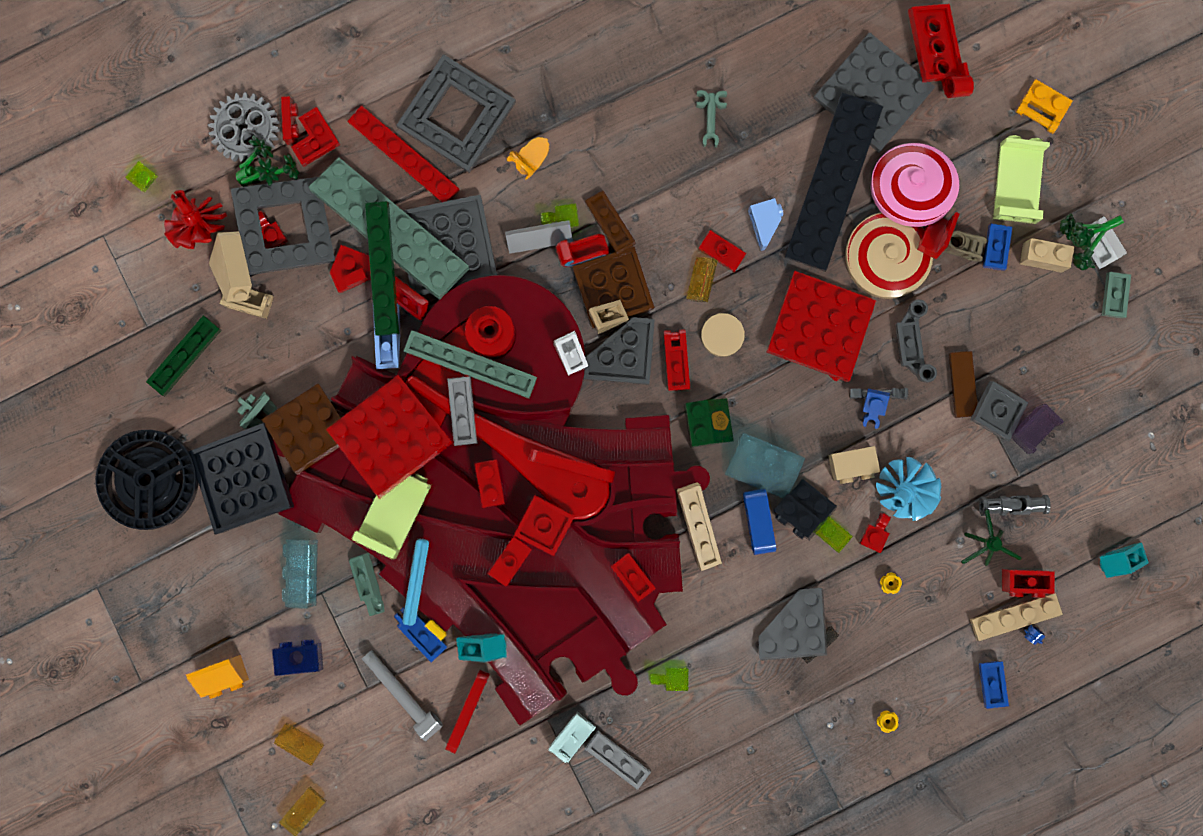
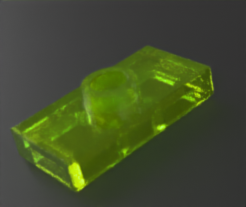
M831 517L816 532V535L837 553H840L853 537Z

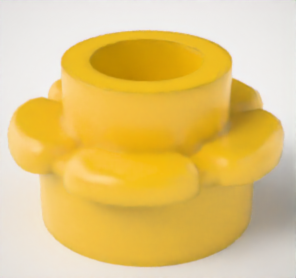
M887 573L886 576H882L880 579L881 589L886 594H896L900 590L902 580L895 573Z
M883 711L880 713V717L877 718V725L885 733L895 731L899 725L898 716L894 712Z

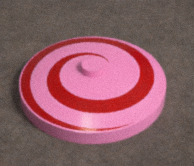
M908 143L890 149L878 160L872 173L870 189L877 208L887 218L904 226L921 227L939 221L951 210L959 192V177L951 160L940 150L925 144Z

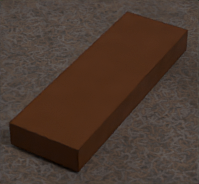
M603 190L585 200L586 206L617 255L636 244Z
M972 351L949 353L955 418L972 417L977 407Z

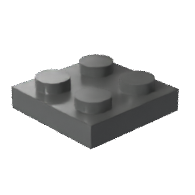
M989 381L970 420L1004 441H1010L1028 402L996 382Z

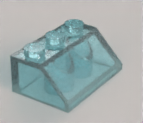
M742 433L725 475L758 489H766V492L784 498L790 493L797 480L805 458Z
M291 539L286 540V544L283 546V557H286V566L283 567L282 576L286 580V588H283L282 601L285 602V607L310 608L317 606L318 540Z

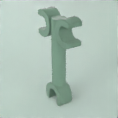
M699 90L696 96L703 97L705 101L697 102L696 107L705 108L707 106V133L703 137L702 145L706 147L707 140L713 139L714 147H717L719 138L715 134L716 107L719 109L727 107V103L719 101L720 97H727V92L719 91L717 94H708L704 90Z

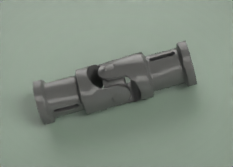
M1020 495L1011 497L999 496L998 498L991 499L979 498V512L981 516H986V509L989 510L990 514L999 513L1002 516L1007 515L1008 512L1012 515H1030L1031 512L1049 514L1051 508L1048 495H1042V497Z

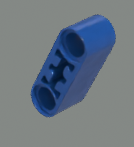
M766 489L743 492L753 554L759 555L776 552V542Z

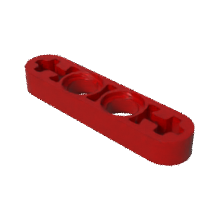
M534 449L530 450L528 460L610 483H613L615 476L614 471Z
M479 670L445 750L456 754L490 673Z

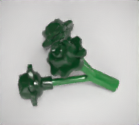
M1069 214L1065 219L1061 220V234L1066 235L1067 240H1071L1074 246L1085 250L1083 253H1073L1074 260L1072 263L1076 268L1086 271L1088 268L1096 267L1091 258L1094 254L1093 250L1107 231L1124 223L1120 215L1103 224L1076 222L1073 214ZM1100 232L1091 245V238L1094 237L1096 233Z

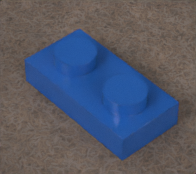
M998 224L988 225L983 268L1002 271L1007 269L1012 227Z
M1003 661L979 663L984 708L1009 706Z

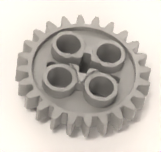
M244 92L241 98L238 93H235V99L233 100L227 96L228 102L226 104L219 101L222 106L221 109L213 108L217 115H210L214 123H210L208 126L214 131L209 132V135L215 138L211 142L214 146H218L216 148L218 152H224L223 156L225 158L231 156L234 162L238 158L242 163L245 162L246 158H249L254 152L255 146L247 145L248 139L252 138L253 135L259 140L264 139L265 145L275 148L272 140H279L274 133L280 132V129L274 125L279 124L280 121L278 118H274L277 113L275 110H271L272 106L270 103L265 104L264 98L258 99L254 93L249 98L246 92ZM237 111H242L239 118H233ZM262 117L261 123L254 125L255 119ZM230 131H235V135L227 139V134Z

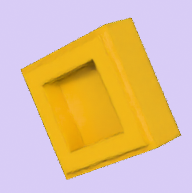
M429 620L425 625L441 641L448 634V631L445 632L433 620Z

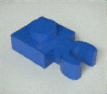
M867 389L863 405V412H867V414L863 417V426L866 427L869 420H874L875 429L879 428L880 418L878 415L885 416L890 393Z

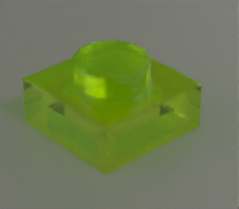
M138 161L125 178L145 193L158 176Z

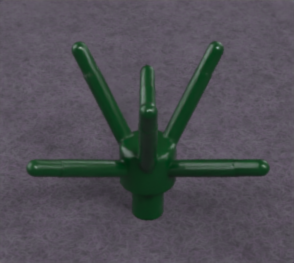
M988 509L985 510L989 537L985 539L967 532L964 533L965 537L984 543V547L961 561L962 564L971 561L986 551H989L984 563L985 566L989 565L993 553L999 550L1017 560L1022 559L1021 556L1002 546L1001 537L1003 530H1000L997 536H994Z

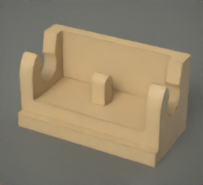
M250 290L247 300L226 302L223 296L220 304L230 309L267 319L274 296Z

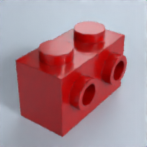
M1002 569V591L1009 592L1010 597H1023V593H1031V597L1045 598V594H1055V571Z

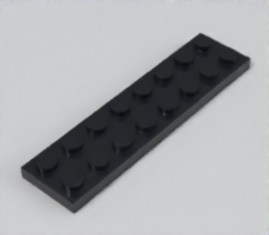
M842 92L785 255L786 259L825 272L827 271L883 109L882 105Z

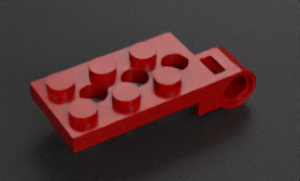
M950 4L914 6L908 9L922 83L942 81L943 91L947 98L970 96L974 90V81L971 75H969L967 62L962 63ZM929 23L936 26V32L930 29ZM934 44L940 46L941 53L935 51ZM938 64L945 68V74L939 71Z

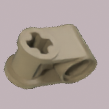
M954 231L951 238L957 240L958 246L954 247L949 242L948 247L944 251L970 261L981 262L983 259L981 256L983 246L987 243V239L978 235Z

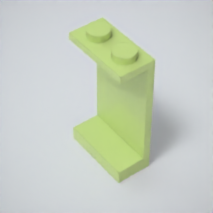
M1008 136V138L1000 143L993 219L1033 224L1043 219V210L1038 209L1044 151L1050 147V142H1043L1040 138L1024 140L1020 136Z
M415 474L414 477L409 476L381 499L376 495L360 530L355 531L352 540L391 559H396L432 486L427 484L428 479Z

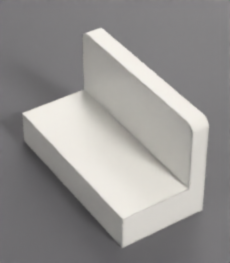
M1102 217L1092 224H1103L1107 222V219ZM1113 229L1104 234L1093 250L1092 258L1099 269L1127 253ZM1100 232L1096 233L1094 237L1091 238V245Z

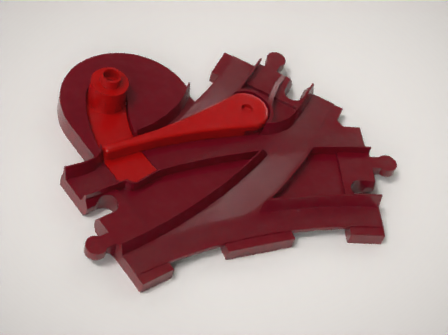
M493 275L470 280L445 294L429 311L418 333L537 377L536 383L529 399L471 377L477 443L454 446L448 379L468 376L407 353L397 375L400 376L449 437L452 444L411 475L414 477L415 474H419L427 478V484L432 486L396 559H391L352 540L355 531L360 530L376 494L340 447L297 474L289 490L294 507L278 514L315 533H321L324 526L327 525L386 565L379 575L405 598L407 597L416 541L418 539L428 540L429 547L418 609L445 632L454 624L464 636L504 634L507 657L487 662L503 680L501 684L495 687L496 692L518 725L521 726L554 702L562 700L568 693L563 684L555 679L550 671L551 662L559 657H566L574 663L575 673L582 683L605 669L611 678L612 688L617 694L628 696L636 690L638 686L636 673L626 668L621 657L627 655L631 649L667 625L654 606L659 593L683 592L679 534H667L660 539H650L643 531V522L646 517L654 513L664 517L677 516L676 490L698 482L703 491L710 483V475L702 466H693L686 471L674 472L669 415L625 418L626 430L564 427L581 392L585 368L568 375L554 347V341L575 331L585 356L584 343L579 327L564 303L546 288L519 277ZM352 356V365L337 395L331 397V403L335 409L343 413L350 412L397 375L385 369H376L375 364L356 356L355 358ZM273 439L278 455L285 457ZM534 449L614 471L613 483L528 460L530 450ZM497 459L505 504L482 508L475 463ZM534 495L575 515L554 556L519 539L529 546L532 551L507 587L488 575L509 542L515 537L514 533ZM627 553L630 554L656 588L639 602H637L611 568V565Z

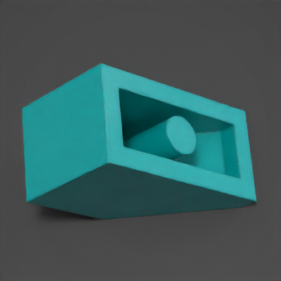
M1142 542L1107 552L1099 557L1100 567L1105 573L1106 578L1131 574L1149 563Z
M482 634L456 638L459 660L487 662L507 657L504 634Z

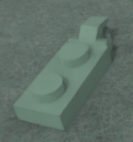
M369 553L350 558L349 563L360 601L365 602L369 616L385 612L379 584Z

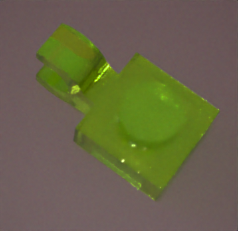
M576 204L555 206V213L545 212L541 213L540 216L542 225L569 220L571 227L579 226Z
M666 667V674H650V683L652 685L665 684L666 691H688L689 669Z

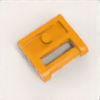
M1035 79L1019 104L1016 113L1019 115L1024 114L1046 127L1047 131L1053 134L1073 101ZM1028 104L1033 105L1054 119L1050 120L1028 107Z

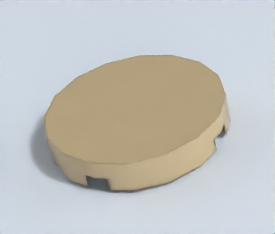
M719 313L711 316L705 322L701 330V340L709 353L717 357H727L741 348L745 331L742 323L736 317L730 314Z

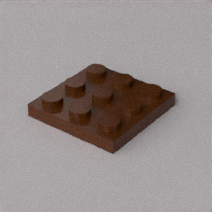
M635 247L628 248L618 255L615 252L572 266L592 329L595 326L589 315V309L620 300L628 317L654 309Z
M319 383L262 419L296 474L304 471L339 448L326 429L341 419Z

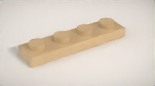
M696 482L677 489L699 569L703 571L722 564L700 484Z
M1055 593L1045 595V598H1035L972 618L970 622L976 640L981 641L1063 614Z

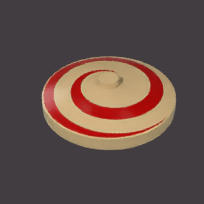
M883 213L871 215L863 220L851 233L845 249L846 267L855 284L864 292L883 299L903 297L917 289L927 278L933 262L932 257L917 250L924 228L922 226L910 227L898 224L887 218Z

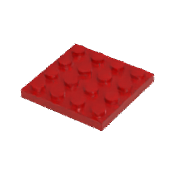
M794 271L766 353L849 382L876 300Z
M399 375L326 429L379 499L452 444L449 437Z

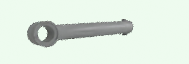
M372 650L362 658L364 663L416 722L413 728L421 739L427 741L443 727L442 722L432 711H429L427 714Z

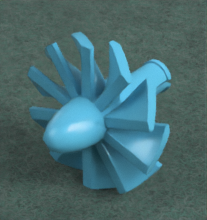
M906 457V478L903 475V460H893L889 462V465L899 476V480H896L886 467L881 471L879 478L893 483L896 488H891L878 482L876 483V488L881 497L894 494V497L880 500V503L894 512L897 510L893 515L897 518H912V521H916L931 514L941 500L940 478L936 479L931 466L927 463L915 476L922 464L912 457Z

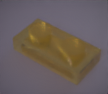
M696 257L686 299L695 302H708L718 260Z
M288 723L284 724L274 741L275 745L310 766L314 764L324 747L322 743Z
M309 787L279 823L293 836H297L325 804L326 800L312 787Z

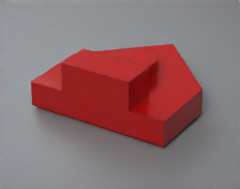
M340 245L330 271L339 294L371 280L369 255Z

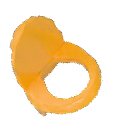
M537 137L532 139L519 153L515 151L509 153L507 161L515 162L516 169L522 175H527L525 180L530 178L546 159L550 146L548 139Z

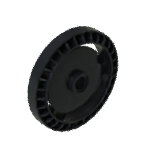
M137 430L119 437L105 450L96 469V492L104 510L118 523L138 530L163 528L180 519L189 510L198 491L197 472L194 460L189 452L190 450L176 437L156 430ZM143 442H157L173 452L169 454L159 448L142 447L131 451L126 456L122 455L130 447ZM176 458H178V460H179V462H180L179 465H178L177 462L175 461ZM118 459L121 460L118 466L116 467L115 464L118 461ZM182 470L183 486L180 496L170 509L155 517V512L164 509L176 498L181 483L176 481L175 476L177 472ZM113 472H115L114 484L118 497L127 507L135 510V515L123 509L115 498L112 489ZM149 474L151 482L145 485L144 477ZM142 513H148V518H142Z

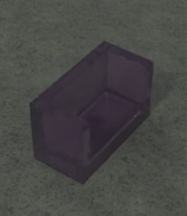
M1046 403L1038 405L1015 429L1011 439L1027 454H1033L1037 450L1035 447L1056 426L1062 425L1064 421Z

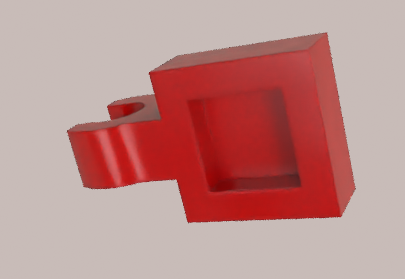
M262 211L258 212L266 249L276 248L288 242L279 224L276 221L271 224L265 213Z
M880 513L875 526L867 525L859 544L881 553L890 534L885 532L884 529L887 527L891 517Z

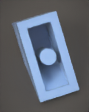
M775 198L751 205L748 209L760 251L766 249L782 219L781 216H783L780 203L777 204Z

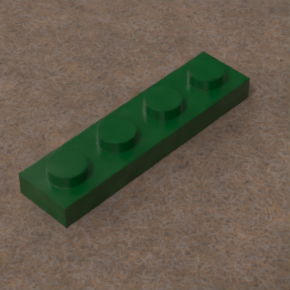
M203 315L149 377L146 383L165 397L222 330Z

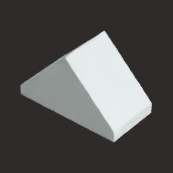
M575 331L554 341V347L568 375L588 366Z

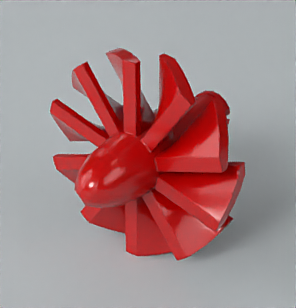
M183 190L174 192L177 198L174 194L171 195V199L177 207L173 211L171 220H165L164 235L175 248L182 246L187 249H194L196 243L211 242V233L225 228L224 225L210 224L227 217L226 212L212 215L218 208L222 207L221 203L205 209L207 204L213 199L212 197L206 198L197 207L195 205L196 199L193 198L189 201Z

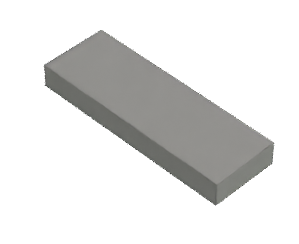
M569 220L505 231L509 254L556 246L559 242L566 239L569 243L573 242Z
M471 377L448 379L454 446L476 444L477 434Z
M599 730L585 747L586 751L637 790L651 773V770Z

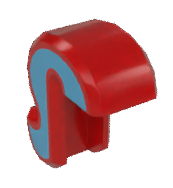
M595 234L570 243L566 239L559 242L555 247L560 265L563 267H572L606 256L609 253L605 236L602 234Z

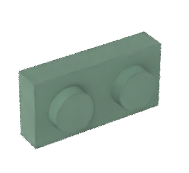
M1106 273L1102 316L1121 319L1127 317L1131 282L1130 274Z

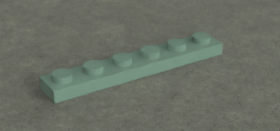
M412 330L404 348V352L529 399L537 377Z

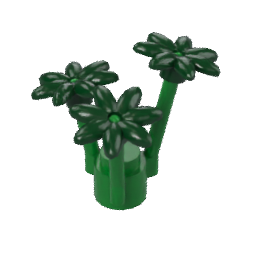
M252 136L253 140H249V143L255 146L254 152L245 162L239 165L241 170L236 172V179L242 187L265 179L268 185L271 186L273 180H279L277 175L284 172L286 174L289 173L290 178L293 177L294 180H298L297 175H299V171L295 168L296 162L293 161L290 154L284 155L287 164L283 165V168L280 169L277 166H271L270 158L266 162L259 158L260 166H249L257 155L262 154L264 158H267L268 155L273 158L272 147L265 145L264 139L259 140L256 136Z

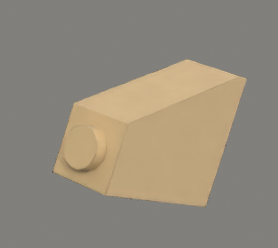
M217 233L209 265L226 302L247 300L252 284L240 233Z

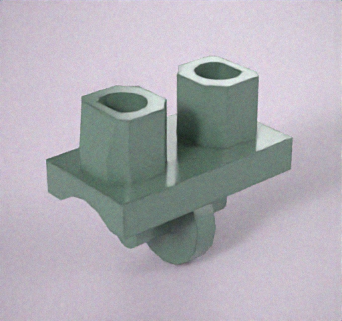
M263 392L254 405H252V402L256 397L252 394L246 400L242 397L237 400L242 404L237 412L243 415L247 409L249 410L239 422L242 428L246 429L262 424L263 421L256 417L260 410L270 415L277 409V406L270 400V396L267 393Z

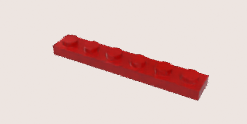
M362 105L347 121L355 130L440 202L450 201L458 193L459 188Z

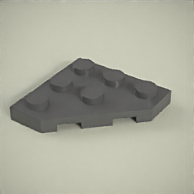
M633 317L597 349L586 356L588 366L585 367L584 379L649 385L655 319Z
M822 588L799 590L760 634L759 658L761 660L827 655L824 594Z

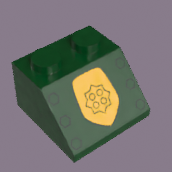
M727 398L684 404L690 448L734 442Z

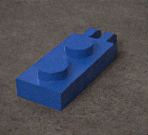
M405 607L400 609L403 614ZM396 613L394 615L395 619L399 622L397 627L431 663L448 647L443 640H439L425 627L427 623L418 614L416 623L412 626L403 624V617L400 614Z

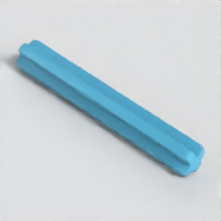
M418 539L415 544L402 621L403 624L409 626L416 623L429 541L425 539Z

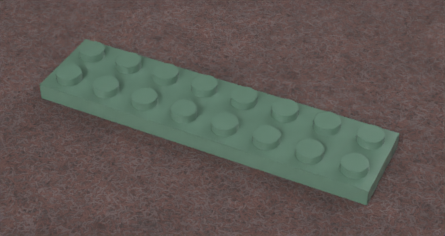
M339 157L309 186V190L367 239L365 203L389 202L394 262L439 300L469 270V266Z

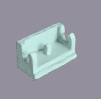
M576 712L551 743L549 751L563 762H569L596 726L579 712Z

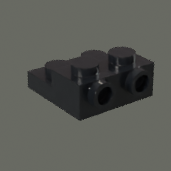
M802 478L792 492L787 494L774 509L775 519L784 526L788 523L794 528L792 532L801 540L805 537L810 541L837 509V505Z

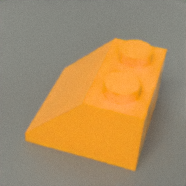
M241 655L186 675L187 680L201 698L209 696V699L223 695L222 690L230 688V691L242 688L244 687L243 682L249 680Z

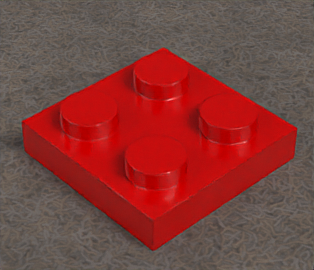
M534 495L514 536L554 556L575 515Z

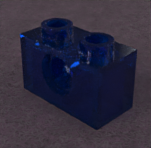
M314 639L303 640L301 645H293L292 642L279 643V647L272 649L274 676L319 672L324 669L321 643H315ZM295 651L302 654L303 659L301 663L294 660L293 654Z

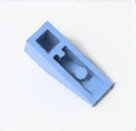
M398 304L399 334L376 336L374 325L376 369L399 368L400 310Z

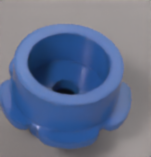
M1030 625L1028 629H1024L1026 633L1024 637L1034 645L1037 642L1043 644L1042 640L1045 638V634L1038 628Z

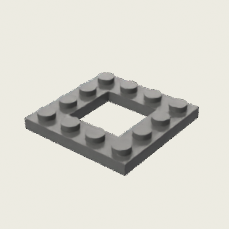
M443 54L396 126L470 173L515 105L516 99ZM450 86L485 107L463 141H460L428 120Z
M318 177L272 183L271 186L261 184L231 189L238 232L241 236L249 275L334 262L335 257L324 202L309 190V186ZM301 203L308 243L265 249L257 209Z

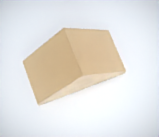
M620 300L589 309V315L598 334L629 320Z

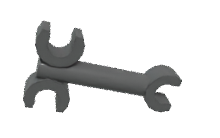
M908 388L873 389L890 393L892 400L908 399ZM851 389L850 398H865L867 389Z

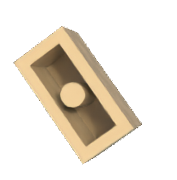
M1031 238L1023 243L1020 264L1064 272L1071 268L1074 246Z
M875 446L828 455L833 481L840 480V484L853 482V477L861 476L862 480L875 478L874 473L880 472Z

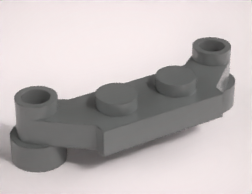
M918 299L909 305L905 316L895 326L901 367L906 366L919 381L928 383L936 378L937 370L934 366L926 365L924 362L919 319L927 313L928 305L925 301ZM914 307L918 309V313L914 311ZM923 371L927 373V378L923 376Z

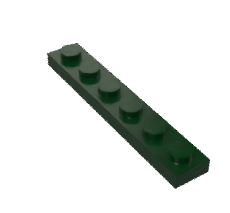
M389 202L365 203L375 335L399 334Z

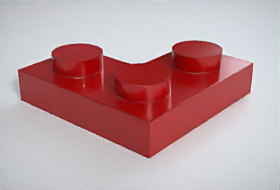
M317 107L298 117L309 136L291 146L303 167L340 146V143Z

